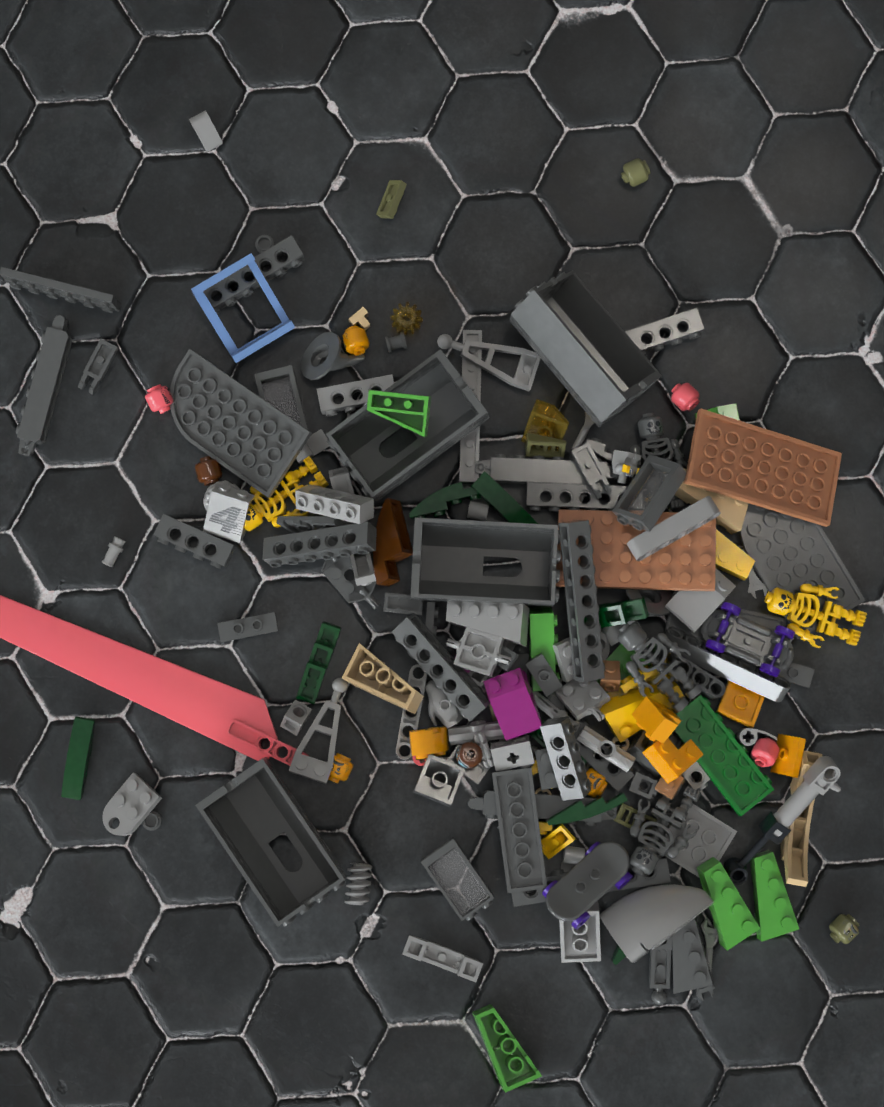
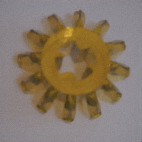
M406 302V307H403L400 303L398 304L400 310L393 308L395 315L390 316V319L394 321L392 327H397V333H400L403 329L404 335L408 334L407 330L414 334V327L416 329L421 328L419 323L423 322V318L420 317L422 312L421 310H416L417 305L415 304L410 308L409 302ZM407 316L410 318V321L407 322L403 317Z

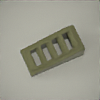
M527 433L525 442L526 456L564 457L566 449L565 440ZM556 446H559L558 451H555Z
M622 803L619 805L616 818L613 820L631 829L635 820L633 819L632 824L628 822L632 813L637 814L638 810ZM627 809L629 810V812L626 816L625 821H623L621 819L624 815L625 810ZM645 814L644 816L646 819L652 822L657 821V819L647 814Z

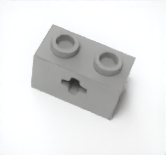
M530 735L491 743L490 750L496 772L512 770V768L516 767L527 768L535 763Z

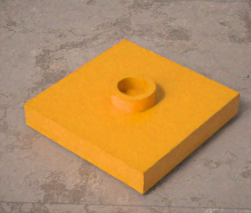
M728 680L725 693L721 697L716 712L749 728H753L765 697Z
M778 734L776 743L780 751L774 765L771 766L770 772L798 778L806 739Z

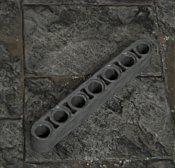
M670 626L665 632L669 640L678 643V647L690 652L691 655L689 656L684 652L681 653V656L772 701L782 702L791 687L790 681L780 675L774 677L759 670L760 667L726 652H715L705 646L706 641L679 628Z

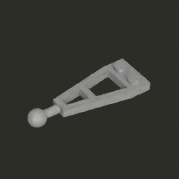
M442 334L438 337L437 344L441 349L453 348L461 351V357L509 385L526 391L531 390L540 362V357L536 352L525 348L466 340L462 344L453 341L448 334ZM469 348L488 350L485 362L468 352ZM495 351L521 355L514 378L490 365Z
M336 678L333 681L332 688L334 692L331 700L325 701L295 751L289 768L290 773L327 784L333 767L341 705L338 704L341 693L345 692L348 687L347 681L342 678ZM328 709L335 711L332 729L319 725ZM315 731L331 736L327 762L302 754Z

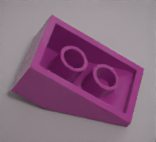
M517 668L483 681L488 699L506 741L540 729L542 721L525 671Z

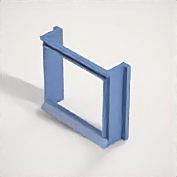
M252 253L191 288L193 295L235 363L295 328L258 268ZM248 265L282 323L242 347L237 348L203 291Z

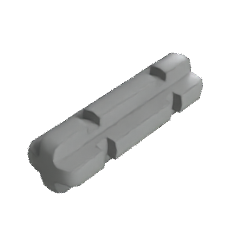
M482 730L475 732L474 739L482 749L484 767H493V758L484 732Z

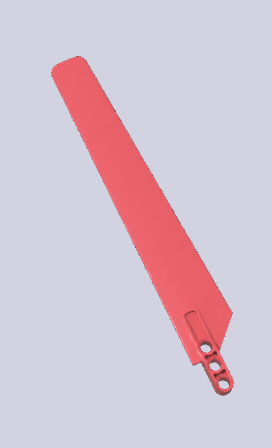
M0 595V638L252 759L259 761L265 757L268 759L272 757L289 766L291 765L297 748L278 739L264 699ZM265 738L270 741L268 749L261 747V742ZM281 747H286L288 750V754L284 758H281L278 753Z

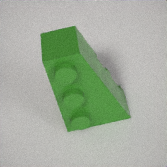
M369 390L367 411L423 437H427L431 396Z

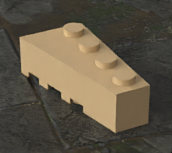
M360 643L358 644L342 679L351 685L415 714L424 696Z

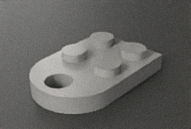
M601 632L603 660H606L609 655L610 646L606 635ZM570 637L553 645L564 682L574 679Z
M133 772L105 806L102 817L103 824L114 835H130L141 825L162 797L137 773ZM116 818H118L120 824L116 829H114L112 823Z

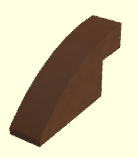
M387 498L378 517L376 551H373L376 583L383 586H390L400 581L396 562L413 555L400 501Z

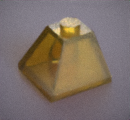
M536 399L521 441L526 442L527 433L563 440L569 422L555 405ZM556 446L555 451H558L559 446Z

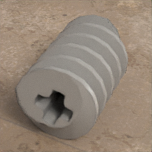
M350 863L353 867L347 868V871L351 872L352 875L347 876L346 879L351 880L352 883L346 884V887L350 888L351 891L345 893L350 899L345 900L344 903L366 905L365 903L370 901V898L365 896L370 893V889L366 888V886L371 885L367 878L372 876L367 870H371L372 865Z

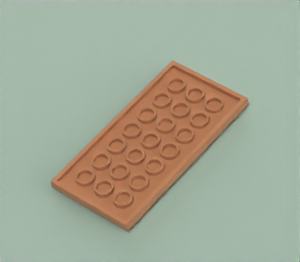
M699 409L684 483L827 527L831 522L842 453L708 410Z
M559 510L558 523L589 520L591 544L593 546V564L595 566L594 576L597 588L715 591L716 518L647 558L637 561L628 548L627 543L646 530L642 529L640 531L632 525L619 523L613 511ZM630 511L640 516L643 514L642 511ZM663 512L655 525L678 512ZM560 544L557 545V550H561ZM561 555L559 564H556V570H560V580L556 583V587H565Z

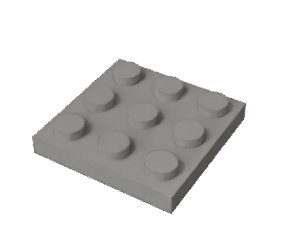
M693 804L692 808H689L687 811L688 815L685 821L680 822L682 824L681 830L672 825L668 829L674 836L673 845L677 842L676 838L682 836L686 825H691L687 829L688 834L694 833L695 829H697V833L687 841L686 847L681 848L677 857L669 859L699 877L697 867L712 857L720 861L737 831ZM664 833L663 836H664V837L667 839V841L669 842V841H670L669 836H668L666 833Z

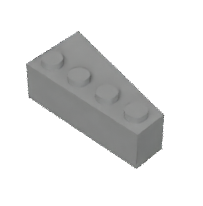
M447 601L446 621L466 629L468 627L505 639L504 641L526 647L530 608L523 603Z

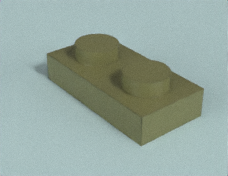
M389 180L376 213L377 216L380 218H394L400 200L404 195L407 185L402 180Z

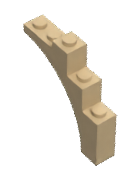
M804 751L798 778L793 777L790 784L791 795L803 783V775L818 758L822 757V754ZM815 799L789 826L791 832L782 840L780 845L781 860L784 861L786 884L807 886L808 841Z

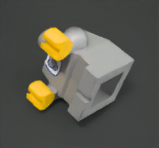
M614 450L612 468L613 474L619 475L618 483L625 484L627 477H633L638 473L640 468H637V464L641 460V455Z

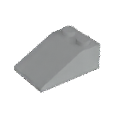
M715 568V591L679 590L665 607L691 631L695 632L736 586Z
M598 901L587 910L590 917L577 930L571 925L573 921L559 920L561 963L601 961Z

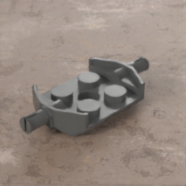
M338 556L324 561L321 572L349 604L365 600L374 610L380 606L373 597L377 584L376 581L370 585L357 586L355 578L351 581L346 580L345 572L353 570L350 556Z

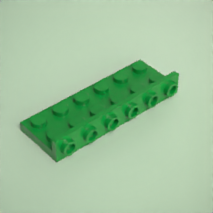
M698 695L682 711L676 713L681 722L673 732L683 744L692 739L704 755L697 762L735 812L742 816L774 790L771 786L772 781L767 775H763L760 772V767L755 764V760L750 759L746 754L748 753L747 749L743 744H739L736 741L734 732L729 727H725L720 714L714 713L710 707V701L705 696Z

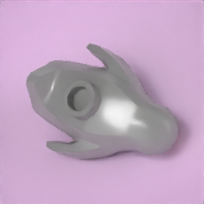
M433 680L428 681L425 685V691L428 694V712L432 723L437 726L435 716L447 729L460 722L463 716L460 714L459 709L447 699L442 689L436 687Z

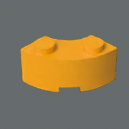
M445 726L409 731L411 755L416 756V759L428 758L427 754H434V756L446 755V751L449 750L448 734Z

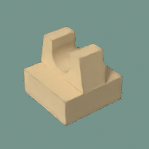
M362 307L349 318L351 326L359 325L366 331L370 327V323L366 319L368 311Z

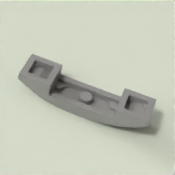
M412 935L408 936L402 952L405 956L451 971L473 982H477L483 966L482 962L465 954Z

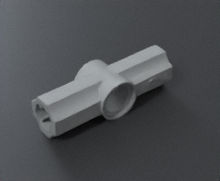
M480 720L471 722L469 725L448 728L451 745L464 744L466 742L476 743L474 733L481 730L484 732L487 742L489 740L505 738L498 721L486 723V721Z
M586 725L576 739L626 773L636 759ZM605 743L611 746V751L607 755L601 752V746Z

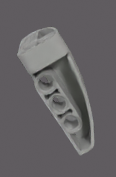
M675 884L658 885L643 888L622 897L599 914V916L626 957L632 963H635L647 954L650 949H656L715 902L705 890Z

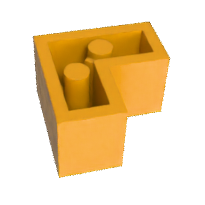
M647 696L632 713V716L637 720L636 725L646 731L645 736L653 742L657 740L663 744L681 722V719L673 710Z
M669 738L664 744L656 740L642 752L667 784L679 777L704 755L692 739L688 740L678 749Z

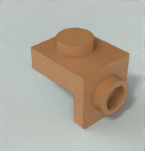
M603 660L605 678L600 679V686L606 692L619 691L621 681L620 661Z
M681 774L668 784L661 777L655 790L673 800L681 784L685 782L684 777Z

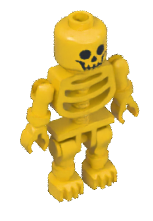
M310 456L303 460L304 466L301 465L298 467V470L286 473L284 477L288 483L285 484L282 479L280 484L284 491L278 492L275 490L274 494L276 495L274 497L268 498L251 486L250 492L254 495L253 500L256 504H249L244 525L246 531H252L261 525L264 516L268 522L272 521V525L278 528L281 527L277 524L278 516L309 515V512L300 513L298 509L286 512L284 499L287 496L290 497L296 506L295 490L304 487L303 485H298L299 479L302 476H307L309 471L311 474L318 471ZM320 471L314 475L315 481L311 480L309 482L311 485L324 488L329 485ZM279 502H281L280 510H278V507L276 505ZM272 506L274 507V512H273V513H272L271 510H270V508H272Z
M802 584L800 586L802 593H795L794 596L790 591L776 587L772 592H768L765 597L767 609L781 616L788 614L787 620L792 623L788 624L787 628L793 630L796 635L800 636L801 640L810 642L815 648H821V646H817L813 639L818 638L820 641H825L824 638L813 635L809 630H803L800 627H809L818 619L816 632H824V634L832 637L834 635L838 636L839 639H846L847 644L855 646L858 644L861 632L850 629L848 632V629L838 628V624L835 623L836 619H841L842 617L849 622L852 620V625L863 627L867 613L856 610L854 613L853 610L843 609L841 605L833 604L832 606L833 602L825 601L823 610L820 612V603L816 596L821 597L824 595L830 599H837L838 596L833 597L831 593H828L832 590H840L837 587L824 588L823 585L812 586L811 584ZM809 616L810 619L806 623H803ZM828 616L832 617L831 622L827 620Z

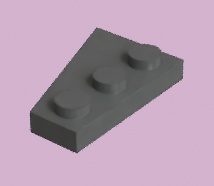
M278 516L277 524L291 533L347 525L340 519L328 516Z

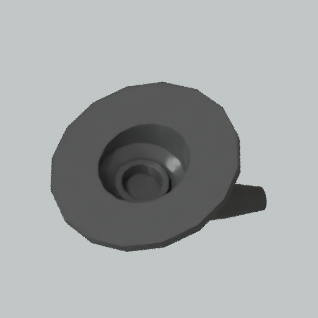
M325 332L316 337L306 349L301 361V371L303 376L309 380H318L329 371L344 369L364 361L365 355L356 356L340 352L341 340L339 336L333 332Z
M625 589L629 600L644 597L649 615L663 616L670 612L665 607L673 597L670 590Z

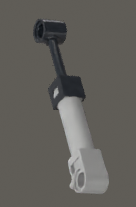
M822 756L818 758L803 775V783L777 812L773 813L771 811L759 824L763 836L741 860L732 857L725 861L724 869L734 885H741L747 881L748 872L746 865L769 840L779 845L791 832L789 826L819 793L824 795L829 789L836 792L841 791V787L836 783L840 778L841 772L831 757Z

